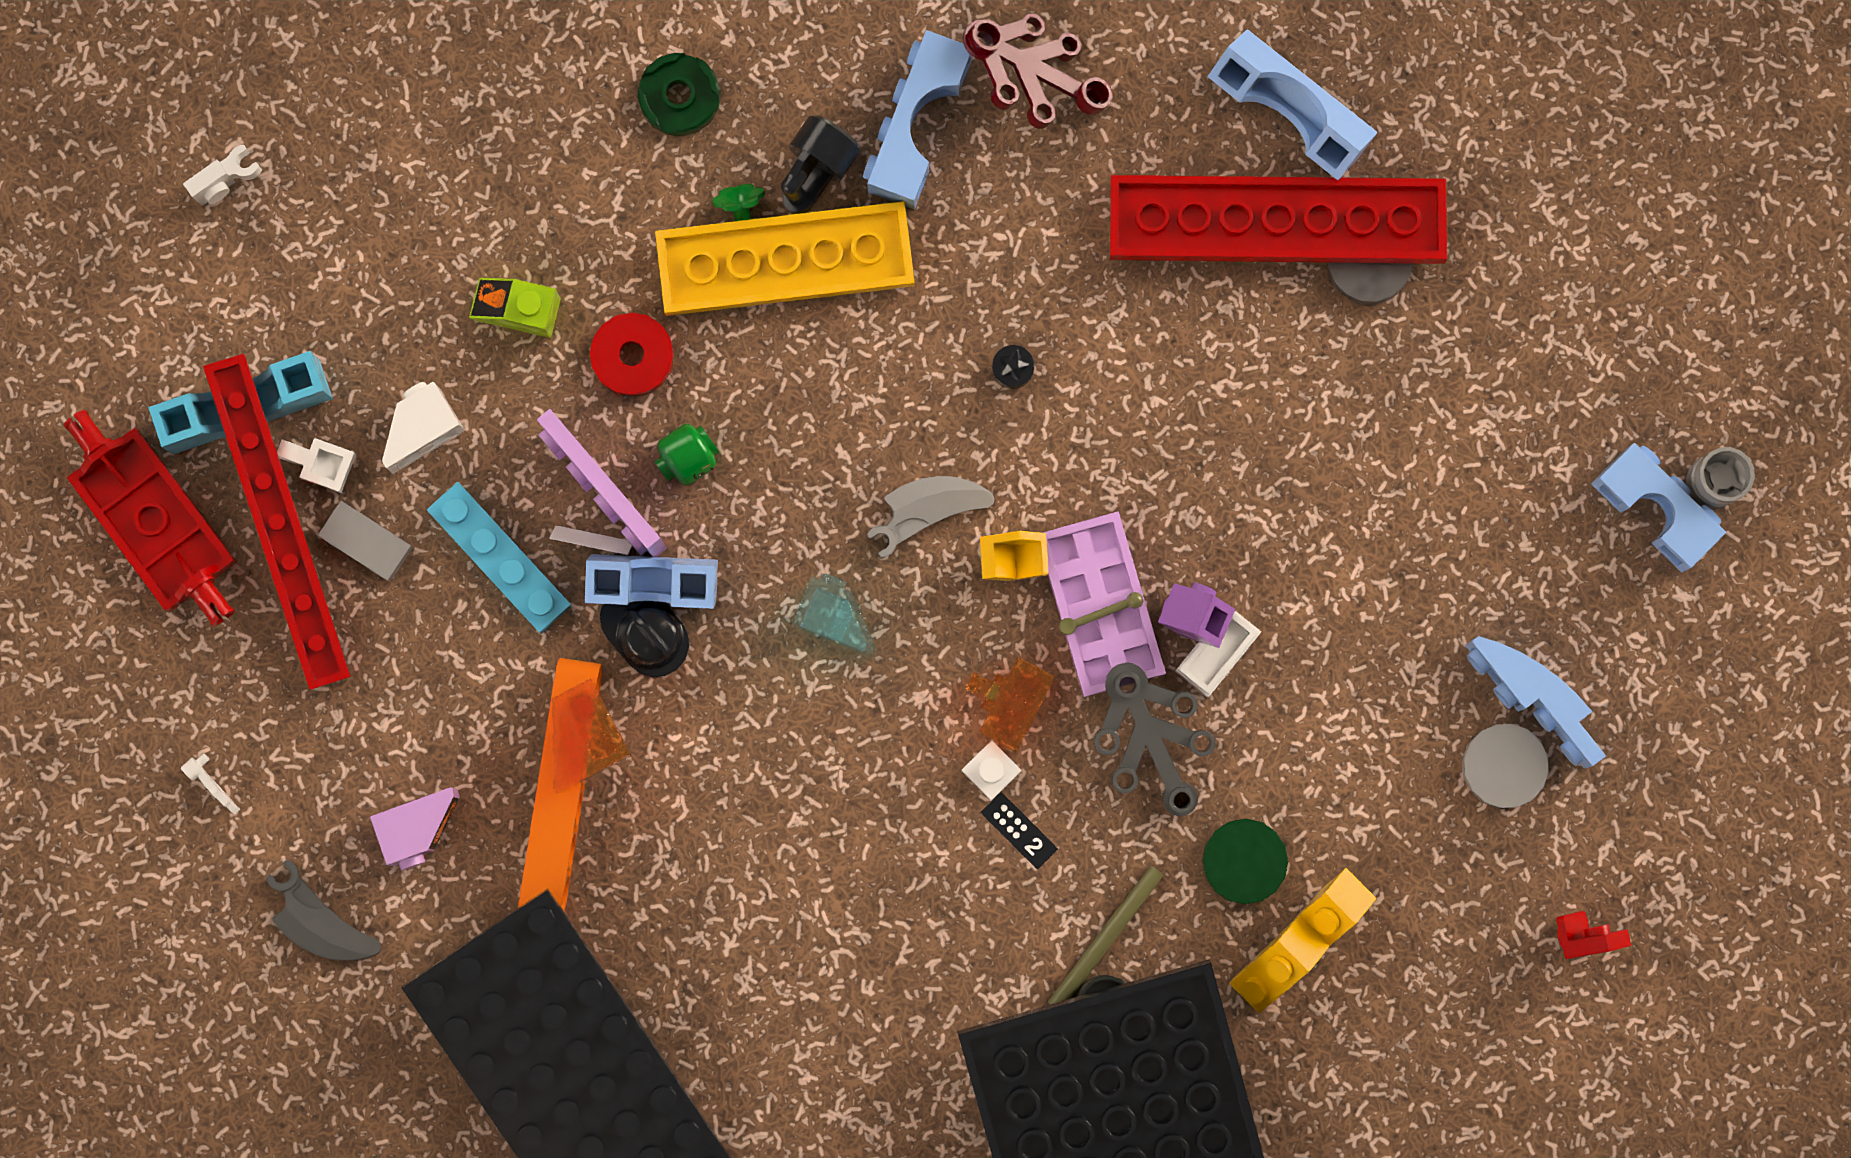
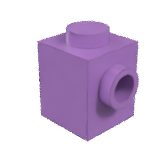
M1193 582L1191 588L1174 583L1169 597L1164 602L1158 622L1182 637L1219 648L1235 609L1215 596L1217 592L1205 585Z

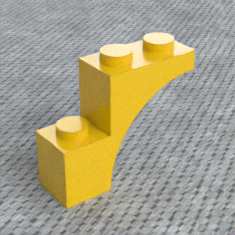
M1345 868L1325 885L1294 920L1249 964L1237 973L1229 984L1260 1014L1310 972L1326 950L1360 920L1376 900V897Z

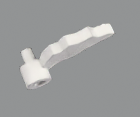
M205 753L197 760L191 757L181 766L182 771L192 781L199 777L211 794L234 815L240 810L202 767L210 760Z

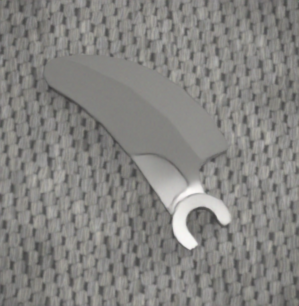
M952 476L918 479L902 485L884 497L885 502L893 512V518L886 526H875L870 529L867 537L870 539L877 534L886 535L889 544L878 555L880 558L887 557L893 553L896 545L927 526L968 510L988 508L993 505L995 499L989 490L966 479Z

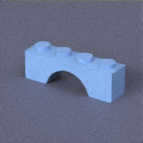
M1248 29L1227 47L1207 76L1238 102L1261 103L1284 115L1302 135L1305 142V155L1337 180L1357 161L1378 133Z
M928 30L925 31L922 42L914 41L907 59V64L912 66L907 80L899 79L893 95L892 102L898 104L893 118L887 116L884 118L877 140L883 142L878 157L871 154L864 170L863 178L868 180V193L892 202L905 201L906 207L915 210L929 174V161L916 149L911 138V126L917 113L929 102L941 97L959 95L973 58L967 52L963 43Z

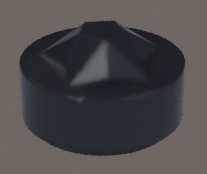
M1018 345L1003 347L996 353L993 359V376L1005 388L1017 389L1023 387L1030 381L1034 372L1032 355L1025 348Z

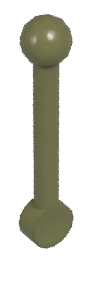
M1132 592L1123 601L1077 619L1064 618L1060 622L1059 629L1064 635H1071L1079 626L1128 607L1134 609L1141 607L1144 601L1143 597L1138 592Z

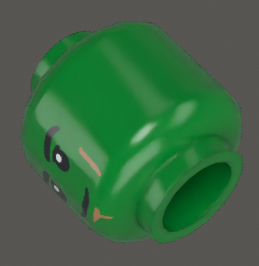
M683 424L658 441L657 451L661 457L654 462L668 482L676 478L680 484L688 486L715 468L716 459L714 456L719 451L701 425L695 428L691 424Z

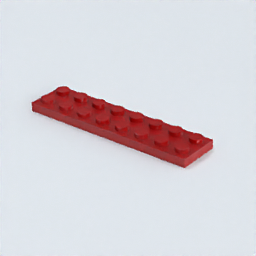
M1111 175L1110 260L1445 264L1447 261L1446 178L1341 177L1337 180L1334 177Z

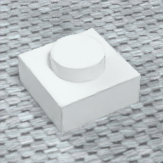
M991 741L961 771L991 801L1022 770Z

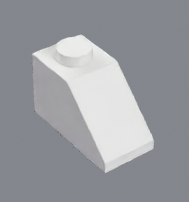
M422 382L411 387L403 394L405 399L396 405L382 459L383 464L392 474L465 431L440 388L434 382L428 385Z

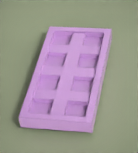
M549 409L541 415L537 421L544 430L538 434L559 461L565 456L569 458L571 463L566 468L586 492L591 488L598 492V495L593 500L611 522L615 524L621 519L626 525L621 530V533L640 556L646 551L652 557H658L664 552L667 547L662 539L552 410Z
M1119 511L1043 532L1046 533L1048 577L1061 620L1064 618L1074 620L1127 599V596L1132 592H1138L1143 597ZM1145 600L1139 608L1128 607L1079 626L1073 634L1065 635L1083 698L1106 692V676L1114 666L1120 663H1133L1139 666L1145 672L1147 680L1166 674ZM1125 677L1120 681L1119 686L1121 688L1135 684V681L1132 677Z

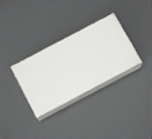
M1235 611L1220 647L1217 648L1198 642L1175 672L1208 698L1259 636L1261 631Z

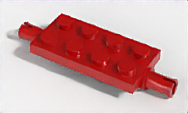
M86 410L74 414L83 430L76 421L74 422L71 418H68L63 426L70 432L84 451V462L79 469L66 478L163 609L170 613L187 599L193 598L210 621L212 627L225 622L220 614L229 619L235 613V610L214 585V581L218 576L236 564L237 560L141 431L134 427L122 437L112 440L111 438L104 437Z

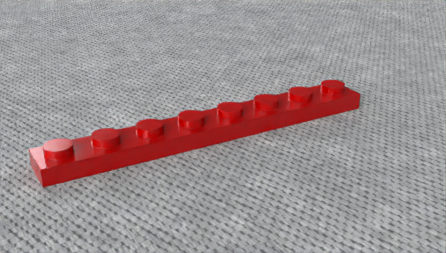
M243 353L204 365L203 369L308 688L312 690L349 678L351 675L246 356Z

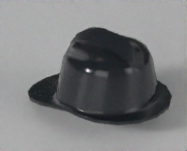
M634 601L628 605H602L600 622L605 636L626 662L638 673L650 677L666 676L676 671L686 660L689 650L688 633L683 623L665 602Z

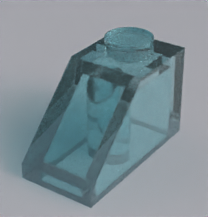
M824 573L821 580L811 576L793 621L794 628L873 658L876 651L875 645L852 592L845 589L847 582Z

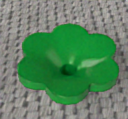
M742 184L737 187H728L720 190L719 196L714 197L712 202L716 208H723L724 211L728 212L733 211L735 221L749 220L751 218L749 208L759 203V200L765 196V191L761 187L755 188L753 184Z

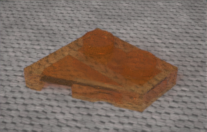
M591 678L552 698L554 728L552 736L554 754L553 788L556 794L631 756Z

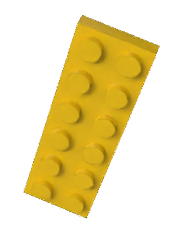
M905 201L655 231L664 313L666 316L915 286Z

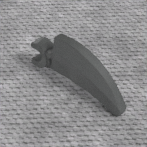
M289 860L283 862L291 873L290 879L286 883H278L272 875L266 878L268 884L274 890L283 892L286 898L285 908L275 915L272 920L283 934L299 947L320 957L343 961L366 959L379 954L382 950V944L377 939L353 928L329 909L302 880L299 868L295 863Z

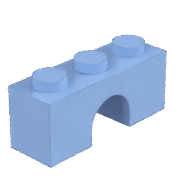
M1633 443L1591 485L1620 513L1629 509L1638 499H1650L1657 502L1665 513L1666 523L1663 531L1652 544L1682 573L1692 568L1721 539L1726 531L1720 526L1721 519L1712 509L1705 505L1700 507L1689 496L1691 491L1681 479L1674 475L1669 477L1658 466L1660 460L1649 448L1645 446L1639 447L1636 443Z
M591 554L586 560L585 603L628 605L634 601H658L670 603L671 607L714 609L717 595L718 560Z

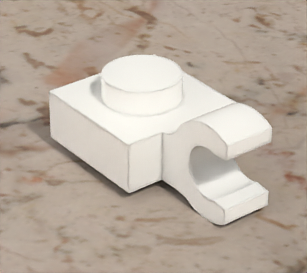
M240 145L234 148L226 159L221 162L218 160L214 161L184 182L183 185L201 206L207 202L214 204L222 200L229 193L230 189L228 187L235 183L234 179L252 180L259 176L262 169L257 162L251 164L248 168H240L241 159L250 153L244 145Z
M314 438L310 450L285 440H281L277 450L279 459L303 466L299 476L302 480L338 493H342L356 454L352 451Z

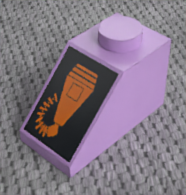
M450 787L370 816L386 865L396 866L399 864L401 871L425 863L423 855L434 852L460 798L456 788Z

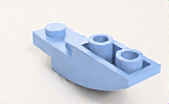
M1478 636L1465 645L1470 651L1467 659L1474 669L1481 675L1487 673L1497 685L1493 691L1501 703L1508 709L1514 706L1518 712L1533 704L1537 708L1533 712L1536 720L1546 731L1554 730L1564 742L1560 745V749L1573 765L1581 764L1583 768L1592 767L1606 756L1580 724V721L1589 715L1592 710L1557 675L1522 652L1493 640Z

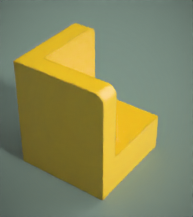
M1014 531L980 537L982 579L1013 581L1046 576L1048 574L1046 533Z

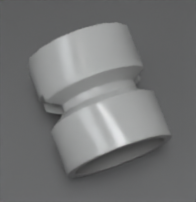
M1720 447L1696 460L1689 468L1686 476V485L1691 491L1689 495L1699 506L1705 505L1710 509H1721L1744 497L1750 491L1755 479L1754 466L1749 457L1741 450L1732 447Z

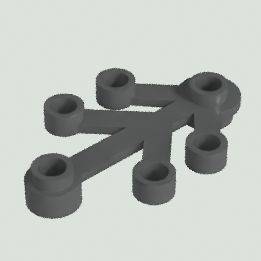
M1133 663L1117 664L1106 676L1105 688L1112 700L1102 728L1093 737V744L1104 755H1111L1118 750L1120 738L1117 732L1128 708L1135 721V725L1120 766L1111 775L1112 785L1121 793H1130L1135 790L1138 785L1136 771L1146 746L1165 785L1162 793L1163 805L1173 815L1186 816L1192 813L1197 806V792L1189 783L1181 780L1162 738L1187 746L1194 754L1201 757L1208 756L1215 749V739L1206 730L1199 729L1193 731L1151 716L1144 700L1171 707L1173 713L1178 717L1189 718L1194 715L1198 706L1197 700L1192 694L1186 691L1176 693L1148 683L1145 672ZM1125 677H1132L1135 681V686L1130 692H1123L1120 689V681ZM1182 697H1188L1191 700V707L1186 712H1179L1176 708L1177 701ZM1104 734H1111L1114 737V744L1108 749H1103L1099 745V739ZM1201 735L1207 736L1209 739L1208 747L1204 750H1197L1194 746L1195 739ZM1123 772H1128L1132 775V782L1127 787H1121L1117 784V778ZM1179 792H1185L1189 797L1188 803L1183 807H1177L1174 804V797Z

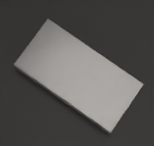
M343 501L339 502L317 535L389 582H391L413 549V546Z

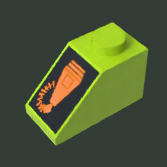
M479 278L469 318L551 338L561 297L555 288L522 280Z

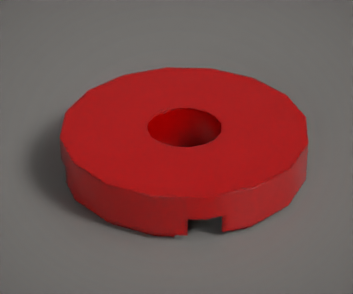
M631 312L616 315L601 325L592 340L590 359L592 369L601 384L613 393L623 396H643L661 387L670 375L674 351L671 338L660 323L648 315ZM629 344H637L644 351L643 359L634 366L626 365L620 359L622 349Z

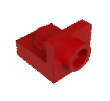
M1585 911L1574 912L1556 918L1558 926L1557 938L1563 948L1565 959L1605 953L1631 946L1628 929L1611 932L1609 924L1589 927Z

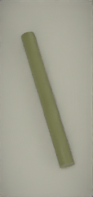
M1151 865L1047 1001L1048 1003L1054 1004L1073 997L1164 875Z

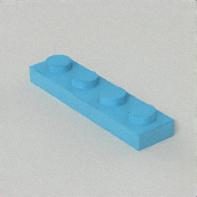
M456 482L427 509L433 518L540 634L546 631L572 607L570 602L459 482Z

